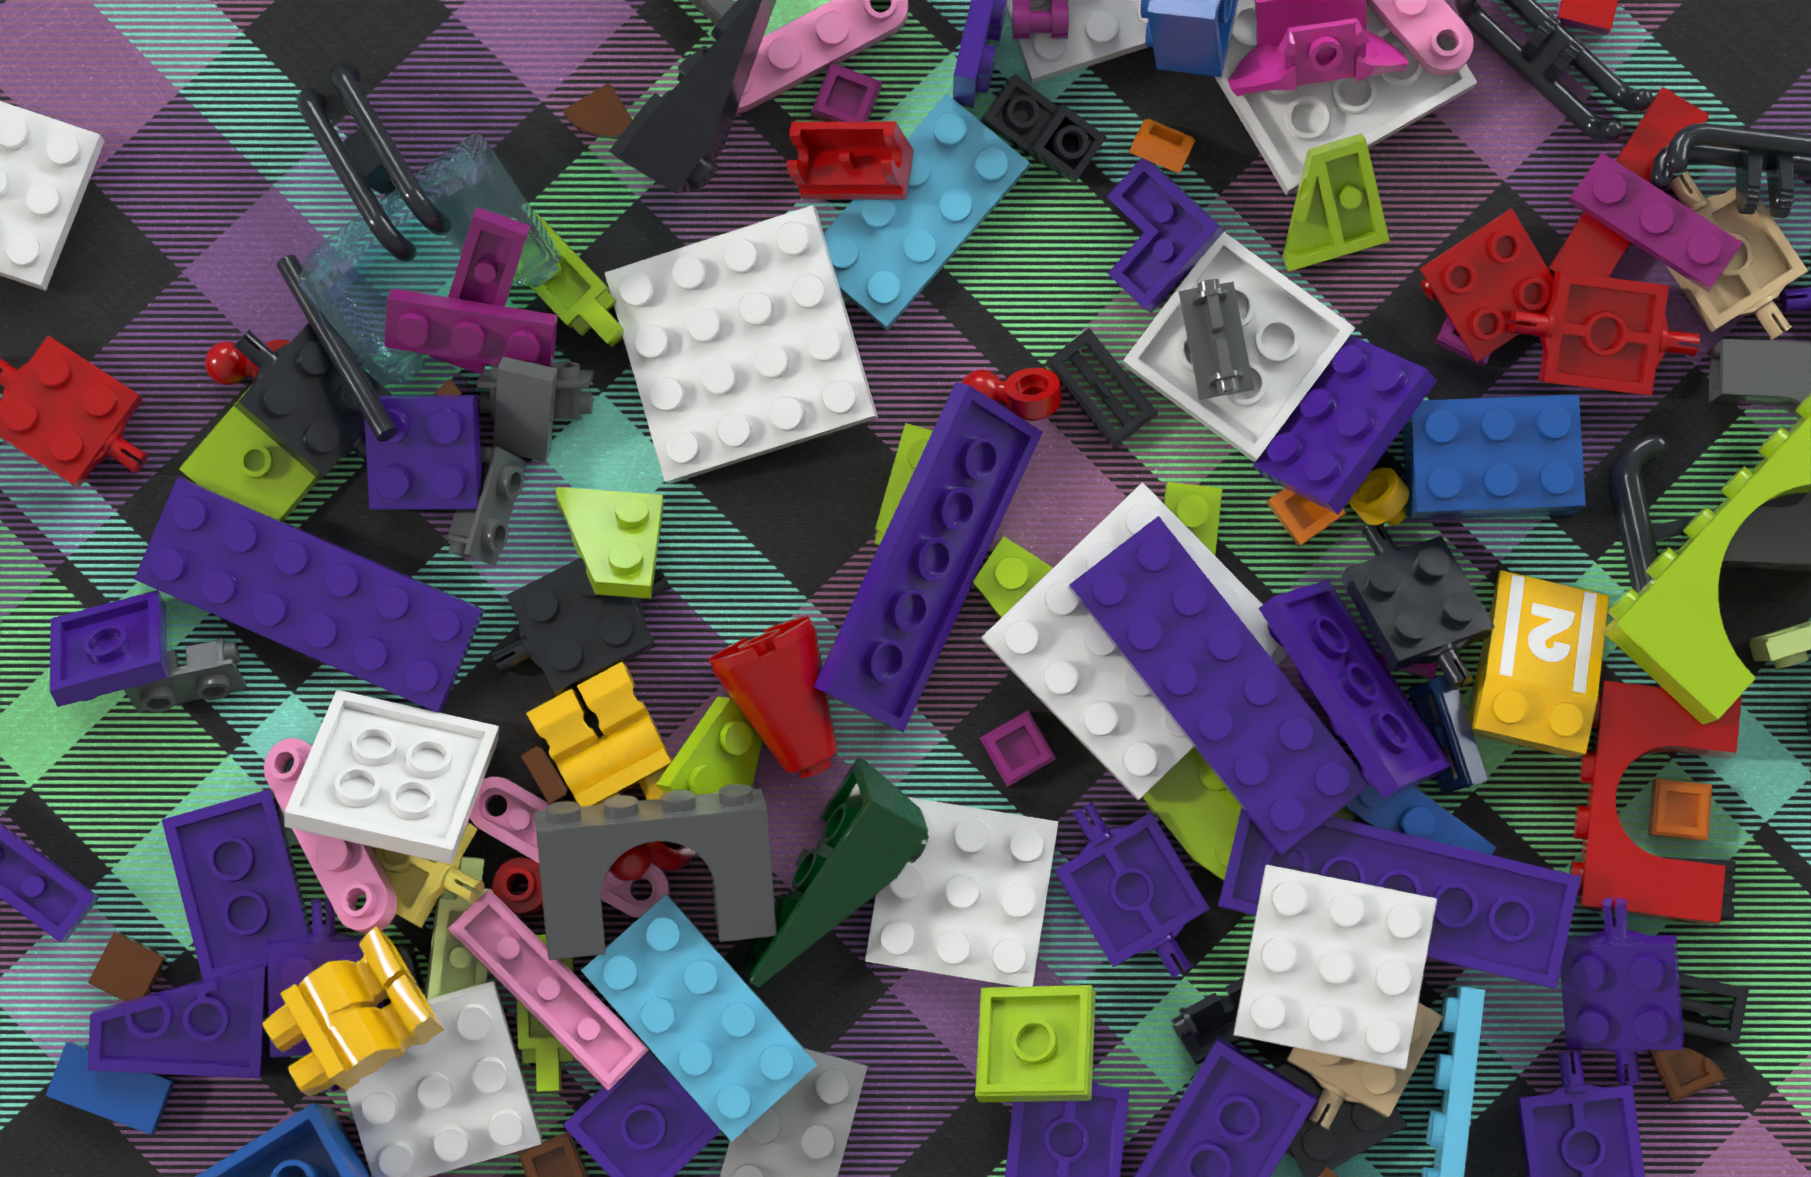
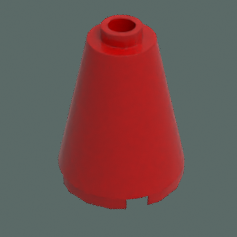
M802 616L764 629L765 634L749 641L747 637L739 640L711 656L709 662L712 666L713 674L786 773L798 771L803 779L814 776L831 767L832 764L829 757L833 756L838 751L828 695L813 687L823 667L816 628L808 616Z

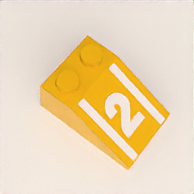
M1502 570L1498 572L1489 613L1495 628L1489 638L1483 641L1467 715L1474 735L1570 758L1586 754L1598 699L1605 637L1602 631L1606 628L1609 595Z

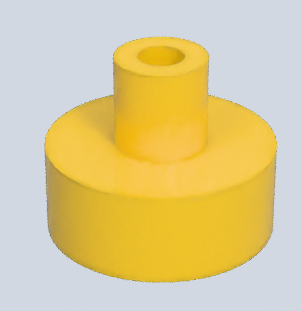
M1380 468L1367 475L1349 501L1351 507L1366 524L1379 525L1387 522L1388 525L1395 526L1402 522L1406 516V510L1403 507L1408 500L1409 489L1394 470Z

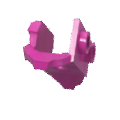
M1255 0L1256 47L1239 62L1235 71L1228 78L1231 90L1237 97L1248 93L1270 90L1296 91L1297 86L1354 77L1357 81H1361L1378 74L1403 72L1409 63L1404 52L1395 48L1384 38L1367 30L1366 0Z

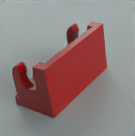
M896 121L791 122L789 137L793 146L797 148L798 160H787V169L790 177L800 189L799 195L802 199L906 200L914 149Z

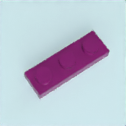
M1604 153L1600 154L1569 199L1570 204L1708 293L1743 243Z
M477 207L469 226L448 297L505 306L531 226ZM430 355L432 358L481 375L487 365Z
M392 288L387 298L384 348L499 366L502 357L552 367L554 363L558 315Z

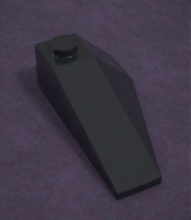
M737 0L714 26L711 36L716 40L710 48L703 46L693 55L689 54L678 66L680 73L677 80L679 83L675 88L667 91L661 97L655 92L609 151L621 161L674 193L691 192L693 188L697 191L701 190L718 169V165L714 161L725 146L776 0Z

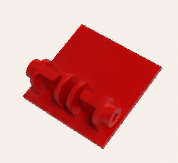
M1512 208L1419 268L1425 280L1420 282L1422 290L1431 301L1436 298L1438 299L1475 362H1478L1484 356L1518 335L1517 333H1510L1509 323L1531 325V322L1510 319L1513 310L1545 314L1551 302L1554 278Z

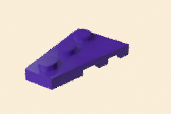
M267 963L95 1009L90 1014L88 1071L260 1079L263 1074L265 1028L262 1023L266 1020Z

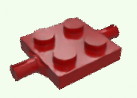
M1555 271L1551 302L1545 314L1513 310L1510 319L1531 322V325L1509 323L1511 334L1541 336L1543 353L1538 381L1652 396L1656 368L1664 356V352L1695 357L1699 350L1698 347L1680 345L1678 342L1700 344L1698 333L1668 330L1665 310L1669 285Z
M47 336L30 361L21 366L19 370L0 358V371H2L0 372V385L5 387L2 399L0 400V438L77 489L80 488L93 468L109 456L130 469L133 473H137L142 468L138 462L127 456L126 453L142 464H145L148 454L123 439L127 421L143 401L139 394L50 336Z

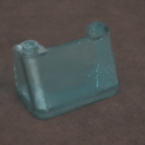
M479 132L465 138L414 175L431 202L450 219L452 226L448 234L437 236L426 229L407 207L397 189H394L379 200V203L398 231L416 246V257L412 261L401 262L392 256L373 235L361 214L321 242L303 261L298 284L346 341L351 350L382 388L394 379H397L399 383L407 381L417 374L426 363L422 358L424 354L384 348L387 298L391 289L448 297L469 226L477 207L531 226L513 280L518 286L530 283L533 288L538 287L549 280L559 269L557 263L562 260L561 251L493 149Z

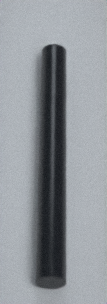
M287 255L277 262L276 267L379 442L390 440L397 434L398 429L295 255Z

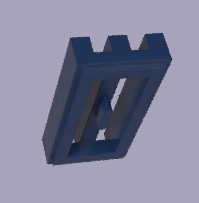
M1445 675L1408 688L1414 709L1452 765L1436 776L1442 794L1489 781L1459 688L1452 690Z

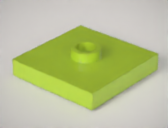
M234 406L179 468L196 484L281 521H284L319 481Z
M1092 985L981 988L975 1092L979 1102L1092 1100L1096 994Z

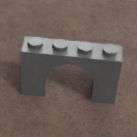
M1722 339L1710 348L1709 403L1773 406L1791 413L1799 420L1802 418L1795 410L1811 393V342ZM1808 492L1799 503L1792 506L1757 507L1735 532L1724 554L1721 567L1811 571V493Z
M733 784L720 788L718 793L695 795L694 792L688 790H674L664 793L661 799L638 801L637 798L632 796H616L605 800L602 805L580 807V804L576 802H558L549 805L546 810L534 811L548 960L606 954L601 906V889L606 873L615 860L623 853L635 846L653 841H667L683 845L697 853L708 865L711 871L714 916L720 942L776 936L768 811L762 788L752 789L748 785Z

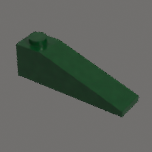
M857 757L819 818L827 824L816 848L809 851L803 848L795 863L798 867L792 880L793 891L791 895L781 894L774 902L776 936L755 938L745 956L749 983L757 987L768 981L895 880L908 862L914 863L918 860L927 845L928 828L921 808L871 764L860 757Z

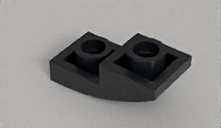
M1015 74L1009 77L979 120L1009 143L1072 182L1078 180L1107 138L1064 104L1059 107Z

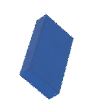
M66 1042L46 1096L150 1135L155 1134L176 1080L160 1074L88 1071L89 1048L74 1042Z

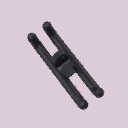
M1455 0V7L1469 28L1579 130L1595 141L1605 144L1616 142L1623 134V126L1617 120L1605 121L1558 80L1571 65L1612 102L1627 111L1639 113L1646 111L1652 105L1653 95L1649 90L1643 88L1635 90L1628 86L1586 48L1587 45L1578 37H1574L1561 25V21L1548 13L1537 1L1503 0L1535 30L1524 47H1522L1482 9L1477 0Z
M338 62L330 72L332 83L360 129L342 141L324 111L327 105L326 97L321 92L312 88H305L297 95L298 109L373 235L397 260L410 262L416 257V246L394 226L372 189L387 197L400 195L420 223L437 236L448 234L452 226L451 221L427 197L358 84L361 77L360 71L348 62Z
M1710 123L1690 124L1677 131L1669 144L1661 148L1653 158L1650 182L1660 190L1669 187L1672 181V172L1681 173L1685 171L1689 162L1736 168V209H1738L1740 214L1752 215L1755 214V210L1757 211L1760 201L1761 172L1766 171L1770 201L1769 212L1775 218L1785 219V217L1788 218L1794 203V174L1811 176V135Z
M1660 435L1647 436L1635 441L1630 447L1625 448L1614 459L1609 472V489L1631 586L1637 593L1652 579L1645 571L1659 556L1656 542L1679 535L1688 536L1683 530L1694 518L1691 517L1656 525L1651 524L1641 480V468L1643 464L1653 462L1656 457L1666 452L1667 441Z

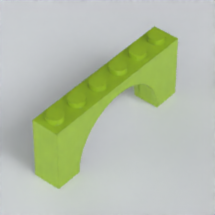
M1811 393L1796 408L1795 411L1802 418L1788 432L1781 426L1758 449L1764 456V459L1751 472L1745 466L1742 467L1723 486L1721 492L1727 496L1724 502L1714 512L1705 507L1685 527L1683 532L1690 538L1676 553L1668 547L1651 563L1645 572L1652 579L1642 590L1637 593L1631 587L1608 610V613L1614 620L1602 632L1702 725L1718 720L1756 679L1736 655L1723 627L1718 601L1720 568L1724 554L1735 532L1757 507L1781 496L1811 493Z

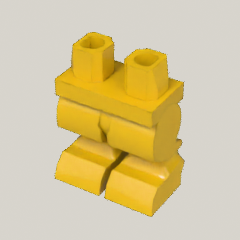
M620 662L577 685L589 710L594 712L599 720V728L603 733L601 737L598 736L593 728L588 727L584 721L585 708L577 692L573 689L526 713L538 735L546 739L550 746L549 755L556 763L580 807L602 805L605 800L621 796L620 793L637 784L642 788L647 800L661 799L664 792L656 783L672 762V758L645 704L642 701H638L633 694V688L636 686L625 663Z
M377 926L366 934L359 943L364 952L363 959L356 963L348 960L325 963L309 974L298 986L294 984L280 994L286 1004L262 1023L271 1041L283 1053L305 1038L307 1039L313 1052L288 1068L300 1091L308 1097L320 1093L334 1084L347 1091L359 1083V1079L383 1067L389 1059L402 1057L405 1049L412 1045L426 1044L434 1036L444 1031L443 1026L421 989L415 984V979L392 940ZM391 998L389 1005L382 1009L376 1008L378 1003L384 999Z

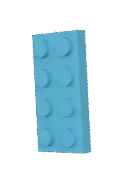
M947 93L907 138L914 152L906 200L853 199L824 232L841 293L886 331L889 330L1030 167V163Z
M668 894L663 896L606 947V954L597 955L581 970L731 1142L818 1065Z
M1454 987L1453 997H1443L1440 1015L1443 1018L1439 1024V1030L1449 1032L1447 1055L1436 1054L1433 1087L1442 1089L1440 1111L1430 1110L1427 1126L1426 1144H1429L1430 1147H1436L1434 1167H1423L1422 1177H1464L1485 990Z

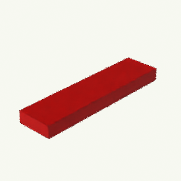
M1662 86L1654 97L1652 105L1644 113L1615 161L1651 183V165L1653 158L1659 150L1669 144L1677 131L1690 124L1705 123L1709 114ZM1583 212L1548 269L1553 277L1555 276V271L1609 277L1630 242Z

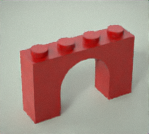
M1604 681L1601 684L1591 727L1594 728L1592 750H1587L1586 754L1581 756L1579 783L1589 785L1587 805H1577L1574 820L1573 837L1574 839L1583 840L1581 862L1571 861L1569 874L1581 877L1576 909L1603 912L1602 901L1606 898L1614 897L1615 910L1617 897H1621L1627 901L1626 911L1629 916L1709 926L1720 923L1726 866L1662 858L1638 847L1628 837L1620 824L1616 811V792L1620 778L1630 763L1651 753L1674 752L1729 759L1736 754L1742 697H1739L1718 720L1702 725L1662 687Z

